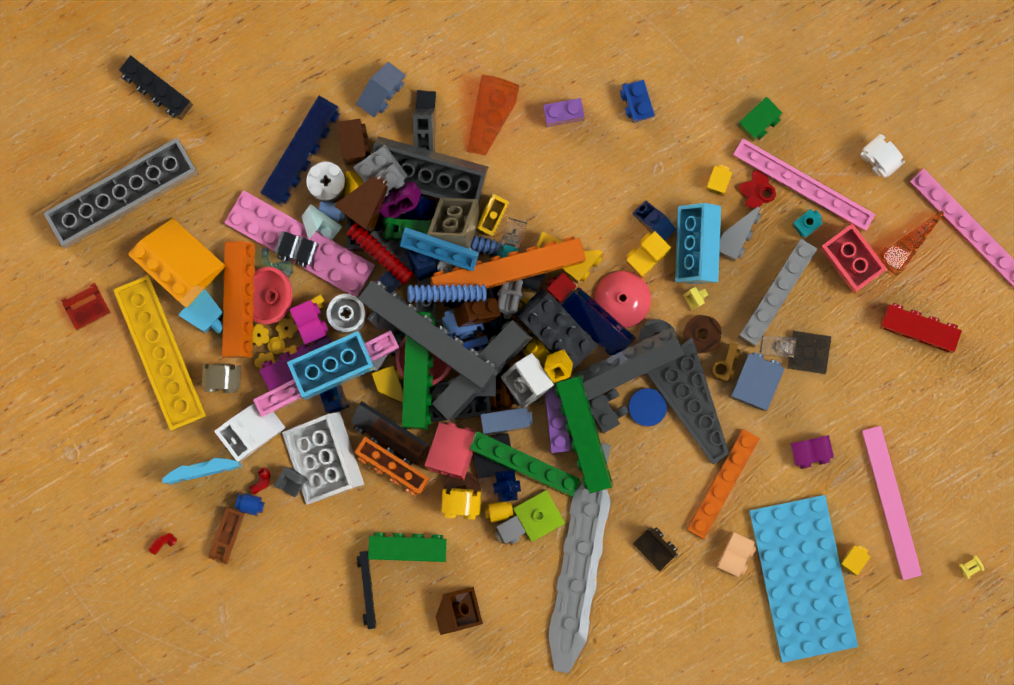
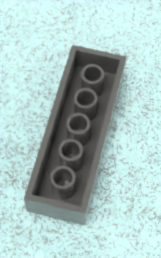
M377 137L372 153L386 145L407 174V177L403 180L405 183L414 182L421 193L436 198L478 199L479 204L488 166L387 138Z

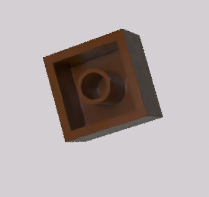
M361 119L338 122L342 157L345 166L357 164L370 155L368 142H365L364 139L368 138L365 123L362 124Z

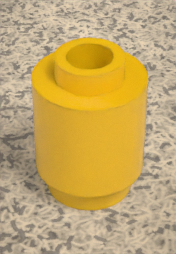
M511 502L488 503L489 507L485 508L486 518L491 519V523L509 520V518L514 517Z

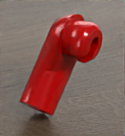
M265 467L260 468L258 471V482L249 486L253 495L269 486L271 473Z

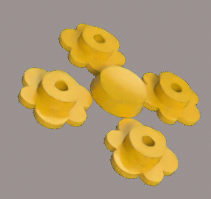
M282 318L279 320V325L276 326L279 337L271 339L268 336L269 330L267 328H264L262 324L255 325L253 343L257 346H261L262 343H268L270 351L266 354H259V358L254 362L256 367L262 368L261 364L265 361L272 360V362H275L273 354L288 351L292 354L297 351L296 345L285 348V343L282 340L287 337L293 338V333L298 331V327L294 324L293 319L287 320Z

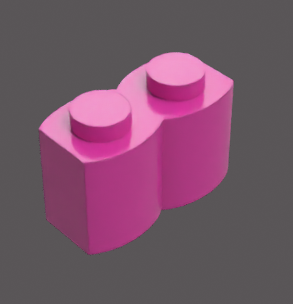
M309 300L290 309L305 345L326 337L325 332L328 331L324 320L320 322L317 314L321 312L317 303L313 304Z

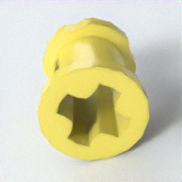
M976 555L969 562L959 565L967 580L973 574L985 570L982 562Z

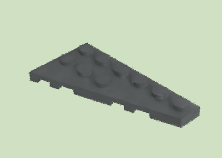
M692 337L681 345L685 355L647 372V374L714 465L727 456L729 450Z

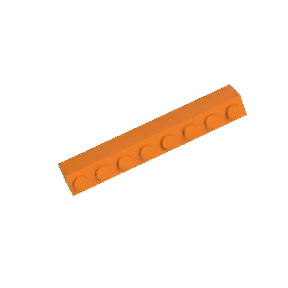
M574 236L563 239V242L556 244V241L544 244L545 247L538 249L537 246L527 248V252L519 254V251L511 252L508 254V257L501 258L496 256L490 258V262L483 264L482 261H477L474 271L458 266L452 269L453 272H436L433 274L434 277H431L430 282L432 287L433 285L445 287V285L451 286L452 284L455 286L458 284L461 286L464 284L467 286L473 284V286L485 284L486 289L581 264L586 261L580 238L575 239Z

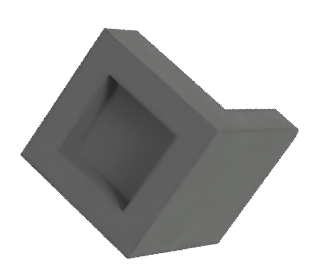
M285 466L274 487L283 489L291 496L296 497L306 482L307 477L294 468Z

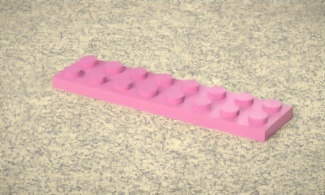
M244 190L224 222L229 227L273 252L275 251L281 231L309 239L304 224ZM315 232L309 240L319 244L312 266L307 265L306 268H302L347 294L358 298L376 265L324 237L322 234Z

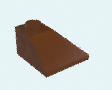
M474 587L443 595L436 614L440 635L483 624Z

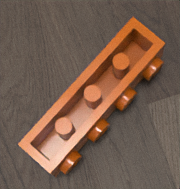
M367 437L363 438L354 452L358 455L356 459L365 465L367 462L373 464V470L381 475L384 472L390 475V481L396 485L404 484L407 486L405 490L414 496L416 493L421 495L430 481L429 477Z

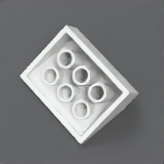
M340 412L324 415L282 432L294 469L307 477L306 482L301 488L306 505L365 485Z

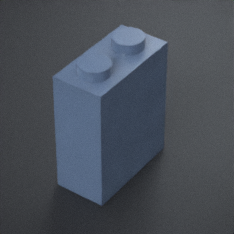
M749 353L730 397L766 412L785 368L781 367L782 363L771 359L769 362L764 360V356L759 353Z
M527 407L481 414L484 435L530 429L529 424H533L531 411L527 412Z

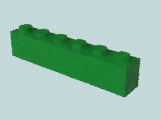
M417 312L422 317L424 314L434 320L432 324L436 326V320L430 312ZM407 335L405 344L402 427L412 430H428V425H431L429 406H432V394H429V390L433 386V375H430V367L434 366V356H431V352Z
M581 374L561 380L556 383L555 392L557 397H561V412L563 416L566 415L568 421L566 429L568 434H572L573 437L571 445L574 453L577 452L578 469L583 471L584 478H582L583 486L585 489H588L589 494L612 488L613 481Z

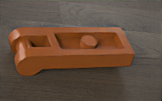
M226 507L209 554V559L221 560V563L228 564L245 513ZM219 546L226 548L224 553L218 551Z

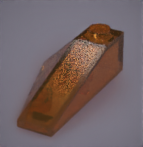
M938 212L889 248L885 247L879 254L880 260L890 272L897 276L905 269L916 254V249L923 244L926 236L933 230L944 212Z

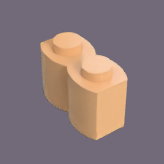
M732 532L717 567L737 577L740 574L744 575L748 567L746 561L748 557L752 558L756 550L755 542Z

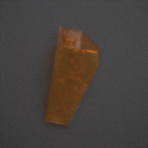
M482 74L467 152L487 155L516 104L519 90L518 84L499 77Z

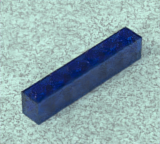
M320 95L317 97L261 190L260 194L280 207H282L283 203H288L292 196L290 192L293 187L297 188L302 172L308 170L311 164L309 160L312 155L316 156L319 152L321 140L328 137L331 131L329 129L332 122H337L341 114L337 105Z

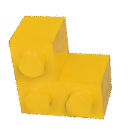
M656 231L652 234L648 232L641 239V246L637 250L633 248L626 255L628 257L626 263L640 278H643L671 249Z

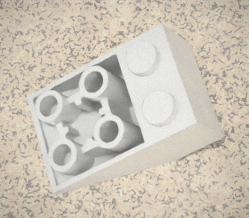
M253 403L214 432L236 461L242 462L286 427L274 412L261 417L255 403Z

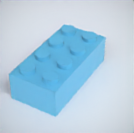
M707 203L678 206L675 282L685 284L718 282L721 206Z
M359 331L287 362L299 392L305 400L376 369Z

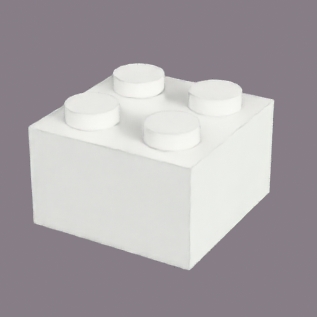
M533 353L515 363L501 376V379L521 408L536 401L554 386L552 380L542 368L540 361L535 358Z

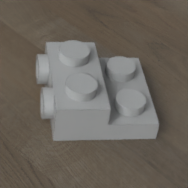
M383 145L353 167L364 183L373 176L377 177L379 175L384 178L388 186L385 197L390 194L389 190L394 187L397 190L405 184L403 180L407 177V174L386 145Z

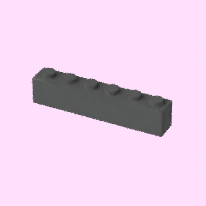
M516 321L506 322L501 328L502 331L488 341L489 345L484 350L478 351L480 359L483 361L488 359L496 365L494 368L498 372L496 376L532 339ZM460 374L449 381L448 387L445 391H440L435 396V401L432 404L447 420L453 421L482 389Z
M671 327L615 355H611L605 360L592 364L590 367L571 376L581 374L589 401L683 356L685 353Z

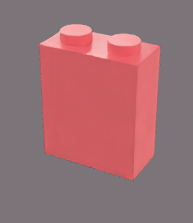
M445 422V424L439 423L425 463L427 470L464 481L473 452L468 449L475 434L474 430L468 427H463V429L457 428L455 424Z

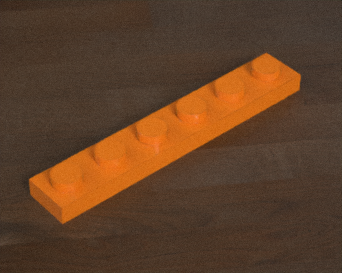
M742 429L690 523L688 531L705 539L757 445L759 437Z

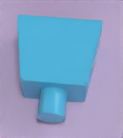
M205 289L187 308L185 307L179 313L180 317L205 333L211 328L218 335L223 332V323L220 321L223 311Z

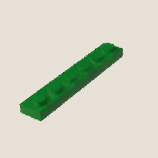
M478 431L475 432L468 449L569 497L574 496L580 481L579 478Z

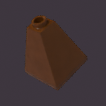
M379 175L377 177L373 176L337 202L335 207L364 229L373 232L388 189L387 181Z

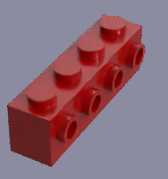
M896 303L889 304L886 307L879 328L951 354L955 352L962 330L958 329L957 325L947 322V325L940 323V319L929 316V318L921 316L922 313L916 310L906 311L902 305Z

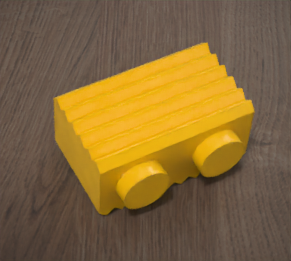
M490 194L480 215L476 230L488 236L495 235L494 232L498 228L497 225H500L499 222L503 218L502 215H504L509 201L495 194Z

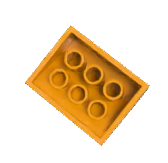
M174 218L140 240L128 253L136 263L186 308L225 267L217 257Z

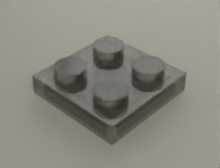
M793 331L787 369L825 375L831 336Z

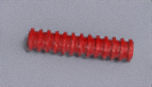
M354 223L347 231V236H351L352 240H356V244H360L361 248H365V252H369L370 256H374L373 259L378 260V264H382L383 268H387V272H391L392 276H396L397 281L400 280L401 284H405L412 277L413 271H409V267H405L403 262L400 263V259H396L394 254L391 255V251H387L385 246L382 247L381 242L378 243V240L374 239L372 234H368L369 231H365L358 223Z

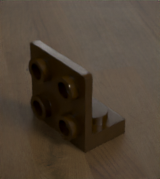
M649 527L633 544L658 571H661L673 558L678 556L676 553L678 549L670 541L666 543L662 539L664 534L657 527L654 529Z

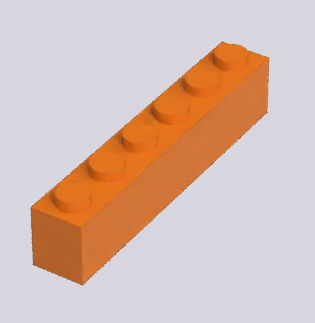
M246 241L225 242L222 357L252 358L255 243Z

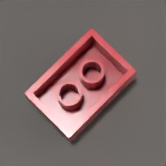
M853 223L819 248L853 294L887 270Z

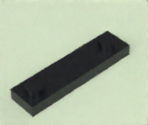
M362 551L360 556H357V567H361L366 614H363L364 626L367 625L368 629H375L377 627L368 551Z

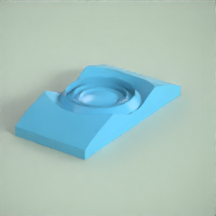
M213 458L211 461L190 466L182 465L167 474L162 481L163 484L169 485L243 468L241 462L230 459Z

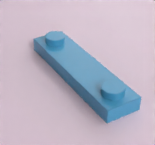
M406 227L400 247L470 271H474L479 255L477 251Z

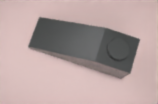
M416 108L413 114L414 146L434 152L436 135L435 109Z

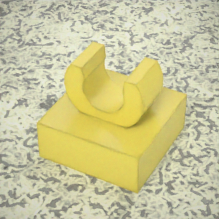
M694 287L683 294L691 310L694 311L705 304L703 299L708 296L706 289L698 291Z

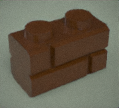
M495 298L486 299L485 302H482V300H479V302H464L453 309V314L459 328L490 323L501 316Z

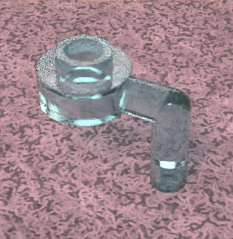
M268 248L261 249L263 267L280 269L287 277L293 274V264L290 261H280L276 264L270 263Z

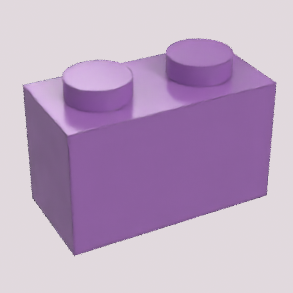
M581 98L543 105L546 127L584 121L585 116Z

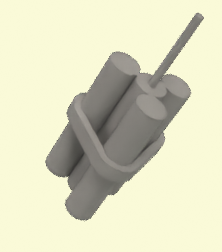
M522 280L503 284L500 290H498V306L500 312H503L505 319H510L512 314L517 313L519 301L522 299Z

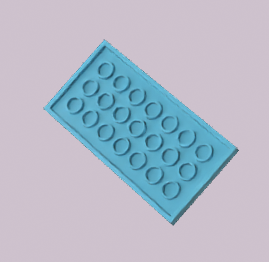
M825 495L750 510V518L781 662L784 663L858 647Z

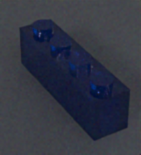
M580 287L574 290L561 305L580 327L591 335L594 342L601 344L610 356L628 348L636 338Z

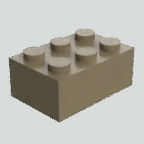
M440 198L427 235L470 249L480 219L478 199Z

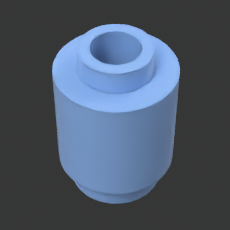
M321 201L318 210L337 223H340L341 220L344 221L346 214L335 207V202Z

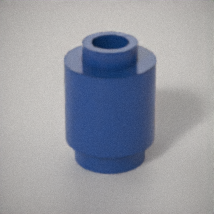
M246 493L243 495L238 494L235 509L242 513L258 516V513L263 512L265 502H262V497Z

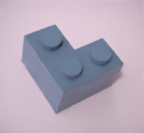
M387 62L370 78L356 105L372 117L379 113L383 114L389 106L387 101H390L396 91L400 92L405 85L403 80L406 74Z

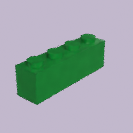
M374 533L373 536H369V560L446 562L447 539H443V535H431V538H424V534H412V538L404 537L403 533H393V537H385V533Z

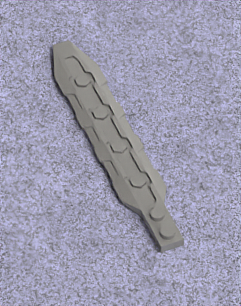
M601 443L608 464L611 445ZM583 483L572 497L569 529L563 548L562 569L556 588L558 592L548 634L554 671L564 673L570 672L587 641L592 597L595 595L596 574L603 549L602 540L605 522L608 520L611 503L607 489L589 494L588 489L584 488Z

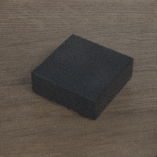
M417 90L416 108L435 109L436 92Z

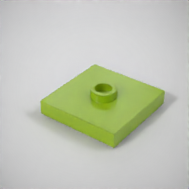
M547 490L513 508L531 542L565 524Z

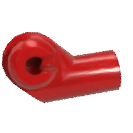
M172 533L162 535L154 541L149 551L156 555L166 543L169 546H173L177 542V538Z

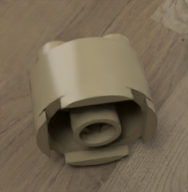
M203 364L202 387L204 392H215L223 389V393H235L240 389L241 365L235 368L233 364L209 365V367L208 364Z

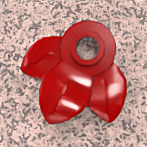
M754 170L752 181L739 185L740 192L747 197L745 206L752 209L760 207L763 203H770L776 197L775 188L769 184L768 177L760 171ZM768 191L770 196L764 197L763 192Z

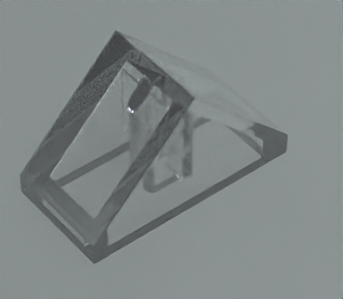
M508 218L501 239V246L505 244L520 250L527 222Z

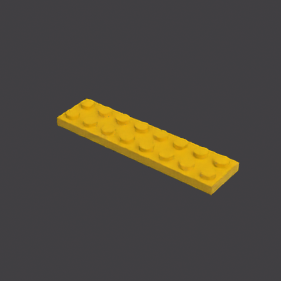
M147 275L113 289L170 431L207 417L150 276Z

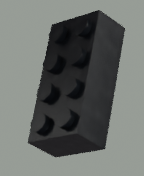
M543 288L515 314L519 321L551 354L564 349L573 363L572 371L598 346L554 297Z

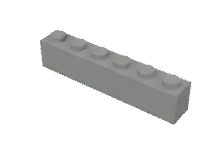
M803 239L799 240L738 338L752 347L758 344L816 252V247Z

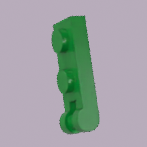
M384 218L383 225L385 226V231L383 232V238L401 240L405 227L427 234L432 221ZM393 226L398 227V232L393 231Z

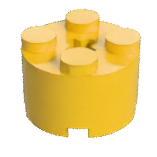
M447 488L443 489L441 513H445V518H456L457 515H464V519H476V515H480L481 491L473 494L474 490L452 488L450 492H447Z

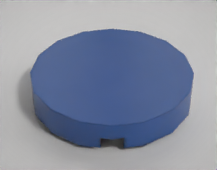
M650 388L641 389L636 392L630 399L628 406L629 414L633 421L645 427L660 423L667 411V404L663 395L657 390Z

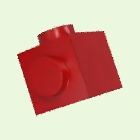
M562 273L558 278L554 276L547 283L549 286L547 292L561 304L577 286Z

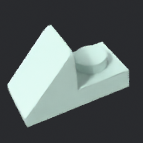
M311 204L301 216L309 239L318 231L324 237L332 240L342 227Z

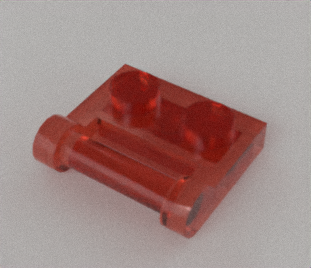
M96 283L91 284L90 288L69 299L61 300L77 331L111 313ZM93 294L95 295V299L74 310L72 309V305Z

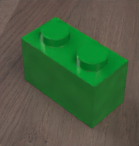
M765 97L738 123V127L753 142L756 139L760 141L768 133L766 131L767 128L770 126L774 128L781 121L779 117L782 115V112L768 97Z

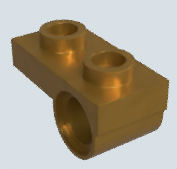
M731 342L729 344L725 361H718L712 366L711 373L719 381L727 383L729 379L733 378L735 368L732 365L734 360H738L740 350L737 349L738 344ZM717 365L725 367L726 372L724 375L716 373Z

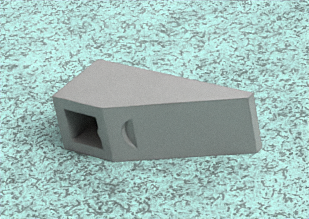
M760 207L755 208L723 232L720 238L719 255L734 262L737 257L741 259L745 248L742 246L745 240L749 242L753 231L750 229L753 223L757 225L761 214L758 213Z

